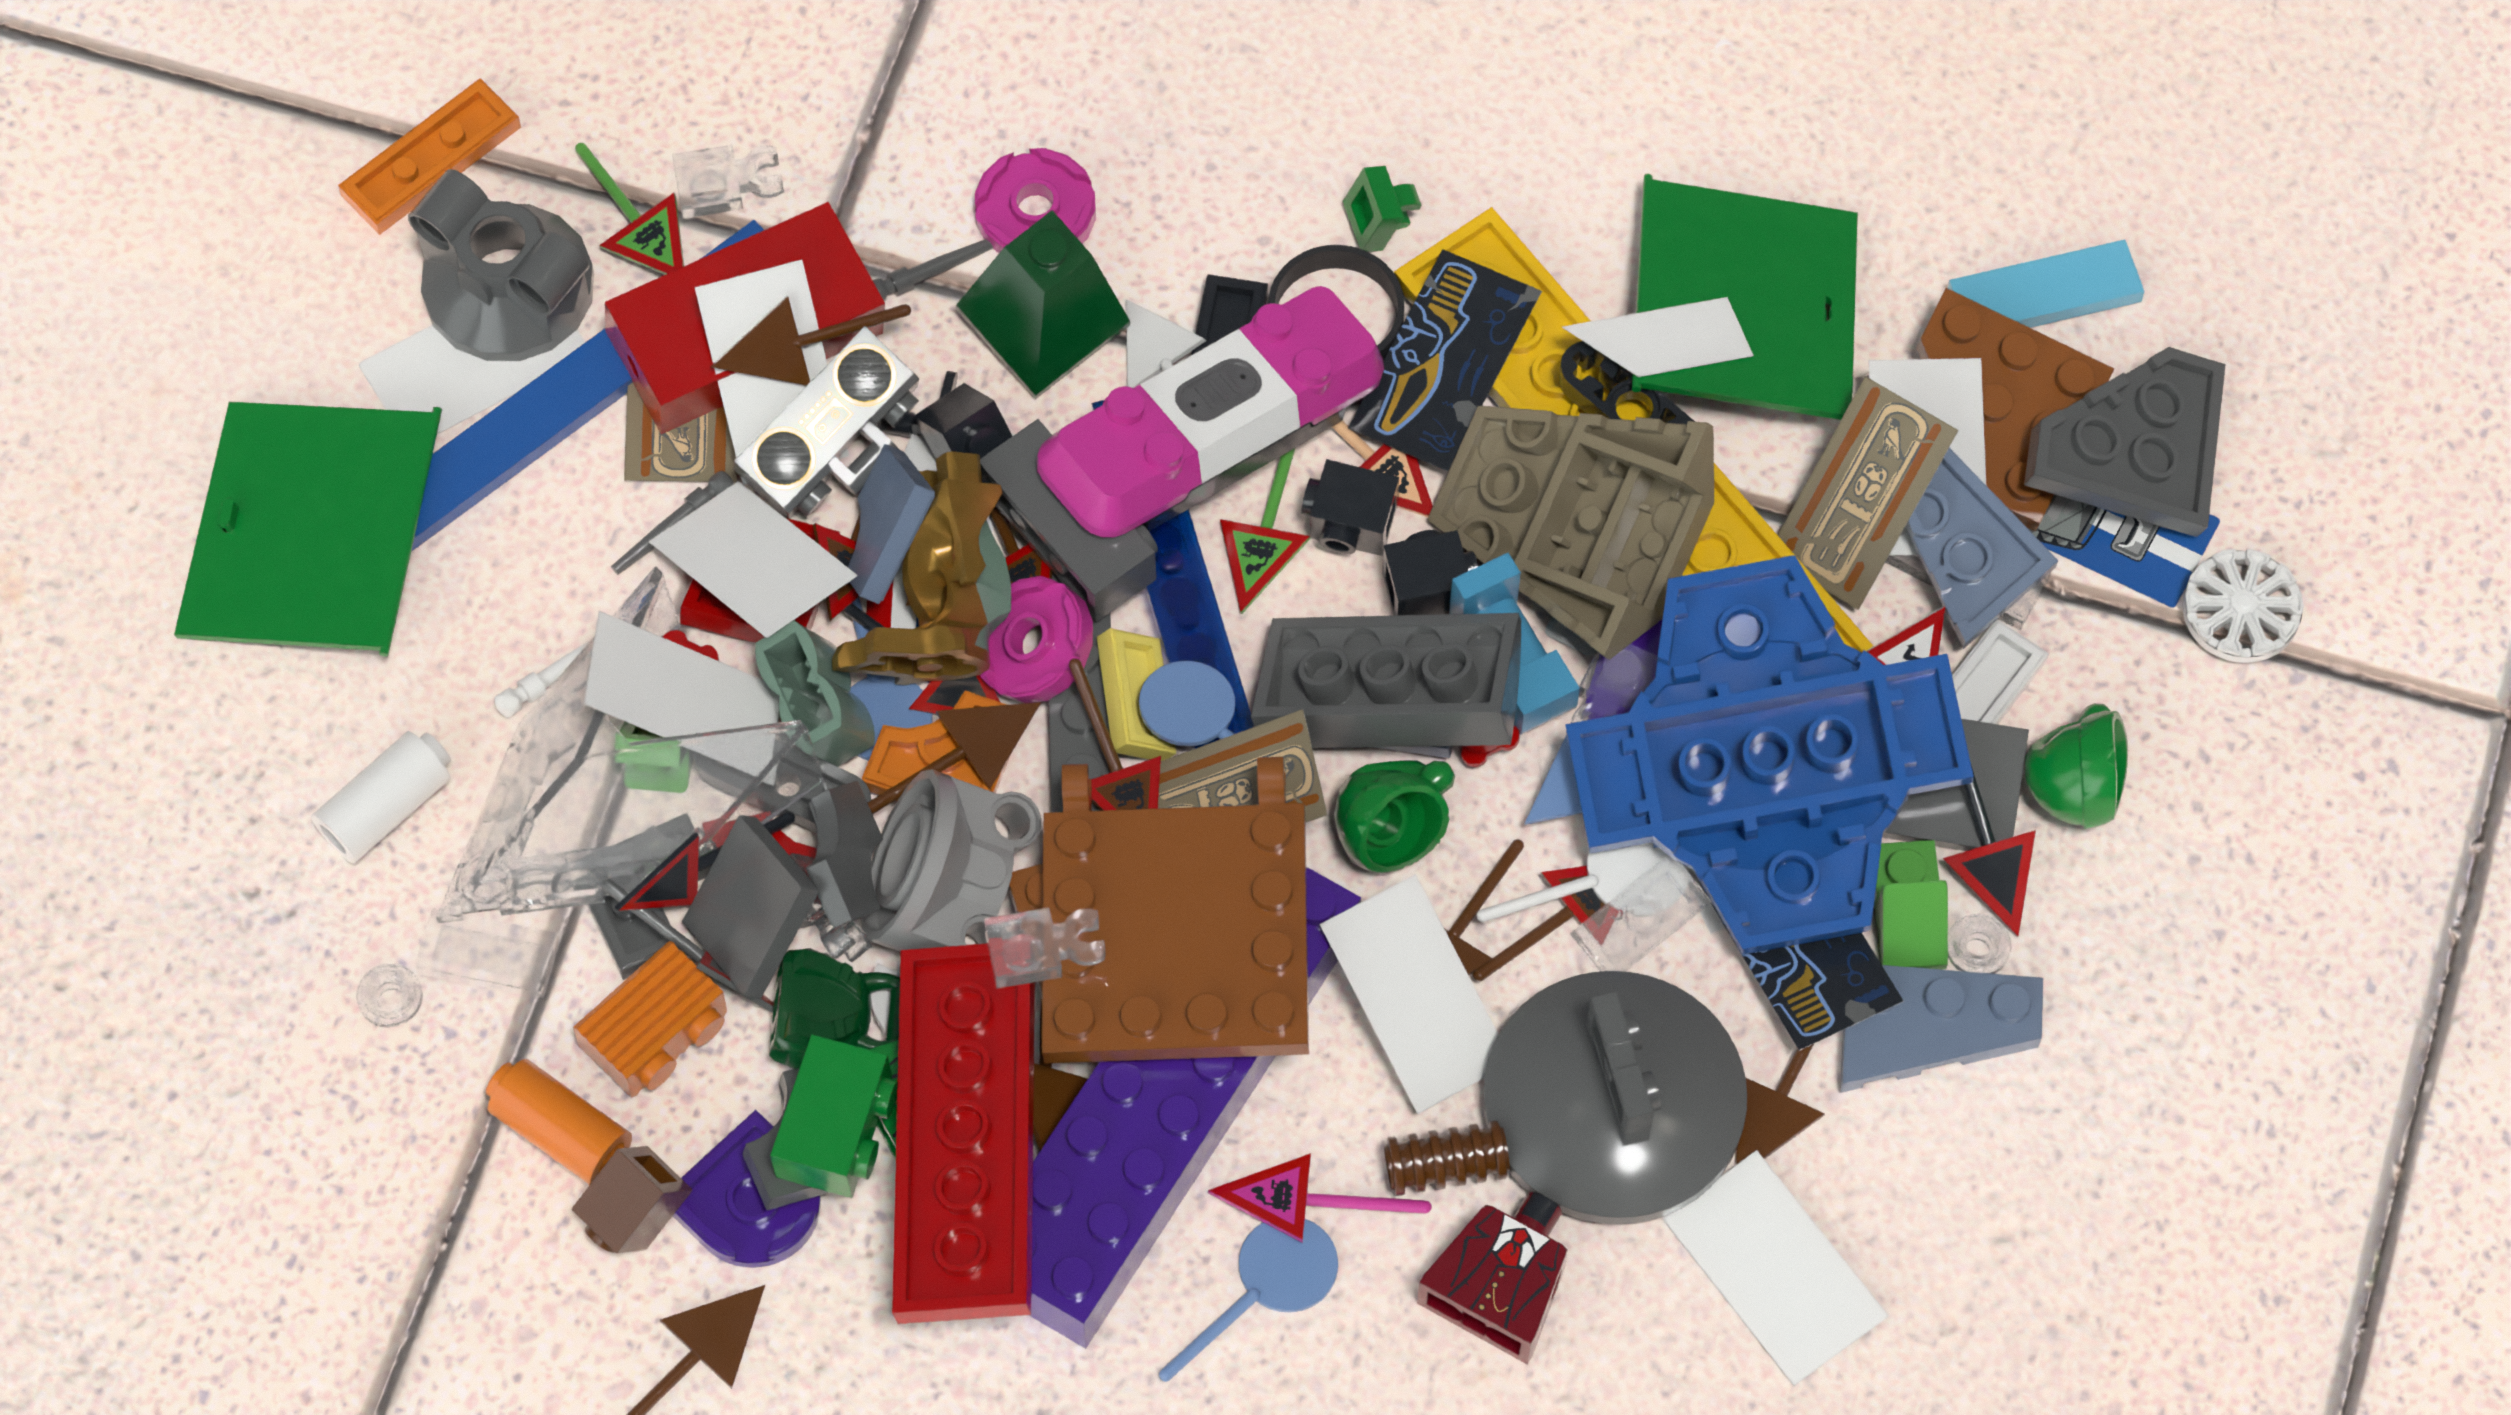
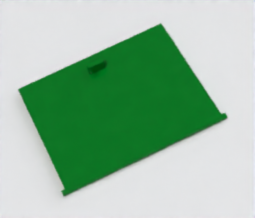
M1645 174L1643 178L1636 313L1728 297L1753 356L1643 377H1637L1632 374V391L1640 392L1641 388L1841 420L1852 401L1858 212L1655 180L1651 174ZM1826 303H1828L1830 307L1829 320H1827V310L1825 309Z
M229 401L176 623L175 637L177 639L374 650L380 651V656L388 657L442 408L433 407L432 412Z

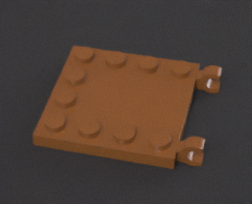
M1257 757L1259 805L1091 811L1092 781L1089 779L1088 764L1062 765L1063 812L1044 813L1042 1055L1044 1063L1309 1054L1306 813L1304 803L1286 804V773L1284 771L1283 757Z

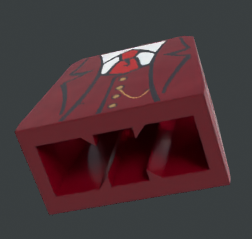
M1535 1192L1527 1194L1514 1218L1493 1206L1485 1205L1423 1275L1419 1282L1417 1304L1528 1365L1534 1354L1565 1269L1568 1249L1563 1244L1549 1237L1562 1215L1561 1208L1549 1198Z

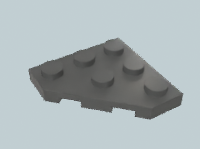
M2168 347L2150 357L2147 362L2130 372L2122 373L2087 393L2081 400L2067 408L2059 409L2043 418L2031 430L2024 485L2198 537L2208 528L2226 364Z

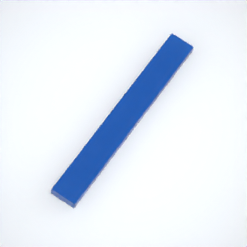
M752 220L703 257L764 231V229L755 220ZM605 328L433 453L412 551L627 394V387L632 383V378L610 341Z

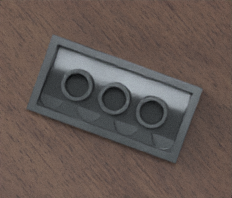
M1519 613L1272 618L1251 714L1253 724L1256 727L1303 709L1312 748L1511 745L1520 674Z

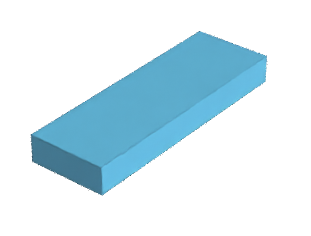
M2125 239L1949 280L1948 289L2029 328L2142 302L2145 292Z

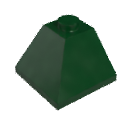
M1053 210L1006 245L956 304V310L1035 400L1130 326L1127 314L1093 255Z

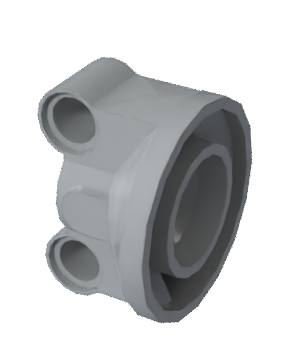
M933 769L920 772L906 786L892 809L881 833L884 840L876 845L871 861V874L875 894L881 909L861 918V929L867 940L900 952L907 949L966 945V934L973 937L978 944L1013 941L1009 926L998 916L1011 881L1014 854L1034 842L1041 831L1042 818L1038 807L1032 799L1022 793L1012 791L997 794ZM995 816L1003 819L1008 825L1010 839L1002 836L997 830Z

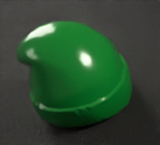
M2093 703L2082 711L2078 721L2060 726L2032 744L2025 756V777L2030 793L2047 813L2071 825H2083L2084 829H2090L2105 825L2115 819L2123 794L2128 768L2127 734L2119 712L2111 711L2105 704Z
M1400 760L1366 764L1354 771L1340 786L1334 812L1338 837L1349 859L1354 864L1370 872L1384 873L1410 866L1431 852L1440 843V839L1444 837L1450 820L1449 809L1443 794L1453 787L1456 775L1451 766L1445 761L1434 760L1425 765L1418 760Z

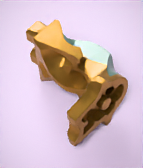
M953 451L946 452L936 458L937 471H919L935 491V497L903 559L902 567L903 585L908 597L906 606H911L919 620V626L913 629L876 627L863 638L841 644L837 647L832 657L833 671L895 677L896 685H909L921 681L964 679L980 675L989 669V638L1011 611V582L1006 558L986 520L1003 492L999 484L982 483L980 455Z

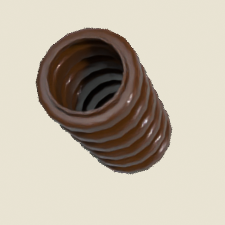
M1497 1120L1490 1121L1487 1129H1479L1478 1124H1470L1468 1132L1459 1133L1457 1127L1448 1128V1135L1442 1136L1438 1135L1437 1130L1428 1131L1427 1138L1418 1139L1417 1134L1412 1133L1407 1135V1141L1398 1142L1395 1136L1388 1137L1387 1144L1384 1145L1389 1184L1396 1196L1404 1195L1405 1188L1414 1187L1417 1193L1425 1192L1426 1185L1435 1184L1437 1190L1445 1189L1446 1182L1454 1180L1457 1186H1465L1466 1179L1473 1177L1476 1178L1477 1183H1484L1487 1180V1175L1496 1174L1498 1180H1503L1507 1178V1172H1510L1505 1132Z

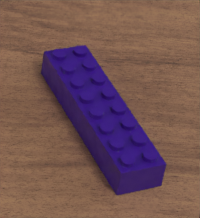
M1307 867L1308 993L1310 1005L1338 962L1320 924L1361 903V897ZM1276 1056L1103 1061L1098 1063L1033 1161L1031 1315L1029 1316L1086 1349Z

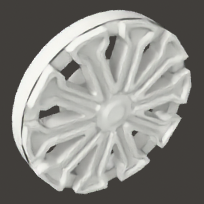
M2249 548L2246 551L2227 549L2214 554L2206 561H2202L2191 574L2183 595V616L2194 639L2210 653L2233 662H2258L2269 659L2283 651L2295 637L2301 623L2304 608L2302 593L2296 583L2297 580L2289 568L2283 563L2279 564L2271 559L2270 554ZM2236 564L2248 566L2244 581L2239 574ZM2221 569L2226 582L2211 572ZM2260 570H2264L2272 575L2259 585L2256 584ZM2197 587H2204L2214 595H2200L2196 592ZM2280 588H2284L2288 595L2270 596ZM2198 611H2215V614L2208 619H2198L2196 613ZM2272 612L2288 613L2291 616V620L2285 621ZM2261 626L2276 634L2277 639L2274 641L2267 639ZM2224 627L2229 631L2227 638L2219 641L2213 637V633ZM2248 634L2252 647L2242 649V645L2239 642L2240 635Z

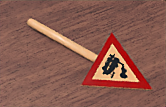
M1341 421L1332 426L1366 460L1359 467L1399 477V502L1397 508L1429 517L1433 505L1417 458L1385 444L1375 452L1353 430L1349 429L1345 422Z

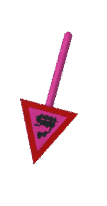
M1311 1153L1208 1190V1194L1302 1243L1306 1206L1424 1214L1429 1213L1432 1209L1431 1203L1426 1200L1308 1193Z

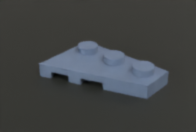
M1949 447L1905 527L1942 605L1946 606L1945 612L1964 649L2054 570L2058 560Z
M1882 965L1904 1002L1843 1030L1840 1093L1863 1088L1864 1083L1896 1076L1897 1080L1921 1075L1924 1069L1960 1062L1962 1065L2038 1048L2042 1039L2043 978Z

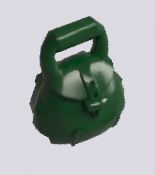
M812 948L788 950L778 967L774 988L769 1056L781 1064L794 1069H800L811 1034L868 1050L899 1040L900 977L881 972H855L853 967L846 962L841 963L830 954L822 953ZM890 990L886 1041H880L867 1035L872 1012L871 994Z

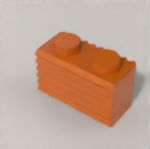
M669 940L581 1019L573 1029L578 1046L632 1098L637 1096L640 1090L645 1087L648 1090H653L663 1084L675 1070L678 1056L686 1052L690 1045L695 1044L700 1047L709 1042L722 1028L725 1022L724 1016L727 1012V1007L721 988L709 976L705 975L703 971L697 969L694 962L687 958L674 942Z

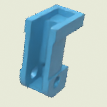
M1508 552L1452 579L1449 614L1519 613L1521 618V658L1514 726L1518 728L1520 735L1575 709L1578 705L1580 687L1558 651L1554 650L1548 654L1546 653L1517 605L1521 572Z

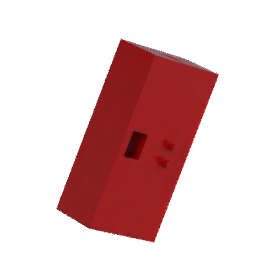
M829 201L605 301V331L628 370L634 386L661 435L722 407L723 402L718 381L737 373L726 370L716 375L715 369L710 367L713 361L695 287L802 260L819 329L885 310L883 298ZM884 323L869 327L868 329L877 337L883 334ZM861 330L822 341L826 359L837 355Z

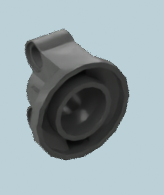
M448 169L443 173L408 214L409 224L418 235L424 257L421 294L433 327L454 348L486 361H522L553 350L579 328L592 304L594 270L582 237L559 215L531 204L491 201L474 181L452 169ZM503 249L521 250L512 260L503 263H489L482 260L486 255Z

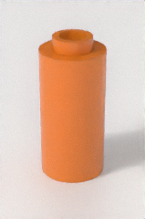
M522 1059L515 1065L510 1062L505 1063L496 1071L486 1088V1094L490 1097L488 1112L589 1185L617 1149L629 1148L631 1145V1132L529 1059Z

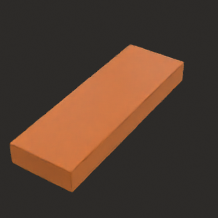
M479 78L338 185L340 194L380 235L411 212L446 170L452 169L462 173L521 128L519 116Z

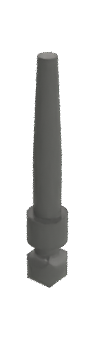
M984 239L938 256L908 270L906 267H902L888 273L886 280L878 278L874 279L873 282L885 302L888 295L894 293L895 296H899L914 290L915 284L993 249V246L988 240Z
M719 471L711 476L708 486L704 489L698 487L684 498L685 503L659 523L611 566L613 571L619 575L653 550L655 547L649 543L650 540L734 485L732 478L724 471Z

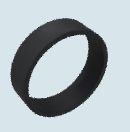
M1325 245L1304 251L1284 265L1273 281L1268 304H1279L1283 294L1294 282L1307 274L1323 269L1339 268L1356 271L1378 283L1390 297L1396 312V319L1392 329L1385 339L1377 345L1384 361L1404 323L1405 308L1401 285L1396 275L1386 263L1375 255L1357 247Z

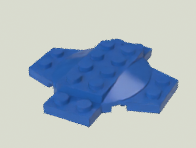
M1795 555L1669 578L1655 679L1644 692H1640L1629 713L1565 724L1589 853L1652 842L1653 848L1659 847L1668 856L1693 869L1742 955L1870 931L1882 836L1900 813L1905 801H1908V795L1970 784L1973 782L1974 777L1948 654L1883 665L1865 650L1861 653L1844 644L1835 629V622Z

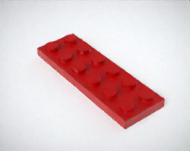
M1031 940L901 950L892 1314L897 1324L1031 1315L1035 950Z

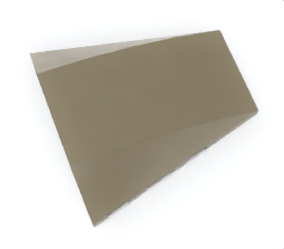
M1478 406L1427 520L1444 533L1458 530L1462 547L1467 551H1474L1476 558L1484 564L1509 552L1521 572L1519 591L1610 660L1663 619L1668 579L1683 575L1714 505L1713 426L1707 422L1688 421L1687 424L1665 423L1660 419L1636 417L1635 420L1608 419L1599 414L1580 413L1579 416L1557 415L1552 411Z

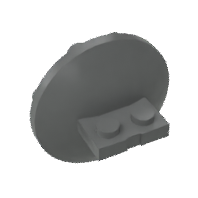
M1625 971L1591 972L1573 976L1548 986L1531 997L1510 1017L1497 1037L1488 1059L1484 1080V1115L1487 1128L1489 1122L1495 1120L1498 1121L1500 1127H1503L1509 1154L1510 1174L1528 1192L1539 1193L1549 1198L1561 1208L1562 1213L1581 1220L1602 1224H1635L1661 1218L1684 1208L1709 1190L1721 1177L1737 1150L1743 1132L1747 1111L1746 1077L1739 1053L1729 1033L1716 1016L1695 997L1664 980L1644 974Z

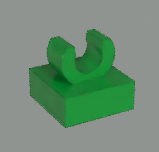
M1386 166L1364 167L1343 200L1359 248L1367 252L1383 251L1396 230L1410 225L1411 222L1407 211L1419 210L1422 206L1415 185L1399 184L1393 186Z

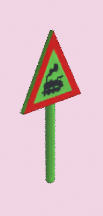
M582 142L578 143L575 146L577 154L631 222L600 244V248L664 275L683 267L684 258L675 193H672L643 215H640L587 145Z
M1295 448L1280 456L1261 526L1220 519L1241 614L1246 611L1311 539L1308 535L1273 529Z

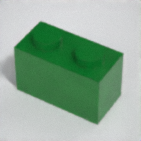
M811 1034L770 1154L776 1178L853 1198L859 1178L868 1180L876 1163L879 1142L872 1140L879 1117L889 1119L897 1099L898 1080L892 1079L887 1054Z

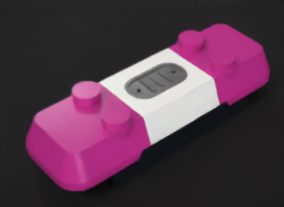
M1316 286L1282 305L1270 303L1262 306L1253 316L1250 323L1134 388L1127 386L1115 388L1105 398L1102 406L1064 426L1042 443L1036 459L1037 471L1049 489L1089 533L1100 537L1114 538L1126 534L1141 524L1150 532L1341 422L1345 414V407L1370 394L1379 386L1384 372L1383 358L1372 335L1336 294L1329 288Z

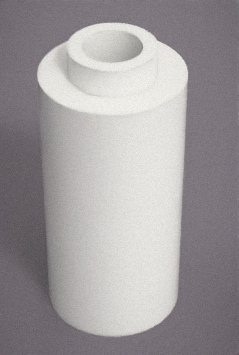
M407 731L311 815V819L326 841L343 858L355 864L451 779L445 767L451 762V758L444 747L429 733L425 732L419 738L413 732Z

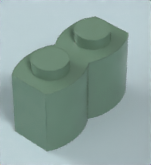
M793 620L770 637H764L756 642L757 666L767 686L780 696V717L791 740L807 752L839 767L874 746L875 732L873 721L864 703L850 692V672L833 671L832 657L837 647L832 642Z

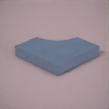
M884 444L857 498L861 510L860 530L853 556L848 565V568L858 575L850 581L860 597L877 604L883 601L935 497V491L905 452L887 444Z

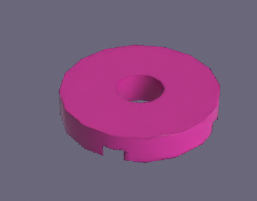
M1047 148L1029 149L1030 153H1022L1014 156V152L1000 157L983 173L975 191L976 225L983 238L992 244L996 252L1000 253L1006 245L1051 210L1057 214L1082 244L1088 239L1096 221L1095 191L1092 188L1091 180L1086 170L1068 155ZM1039 195L1047 198L1052 203L1051 208L1041 215H1029L1019 208L1020 203L1030 196Z
M1030 577L1019 579L1012 583L1011 611L1006 619L990 635V667L987 671L980 674L981 678L1000 695L1021 703L1048 701L1068 689L1074 682L1069 668V661L1073 658L1079 659L1084 669L1093 646V621L1086 602L1070 587L1046 577ZM1041 625L1042 638L1039 645L1033 651L1024 654L1023 641L1026 634L1032 628Z

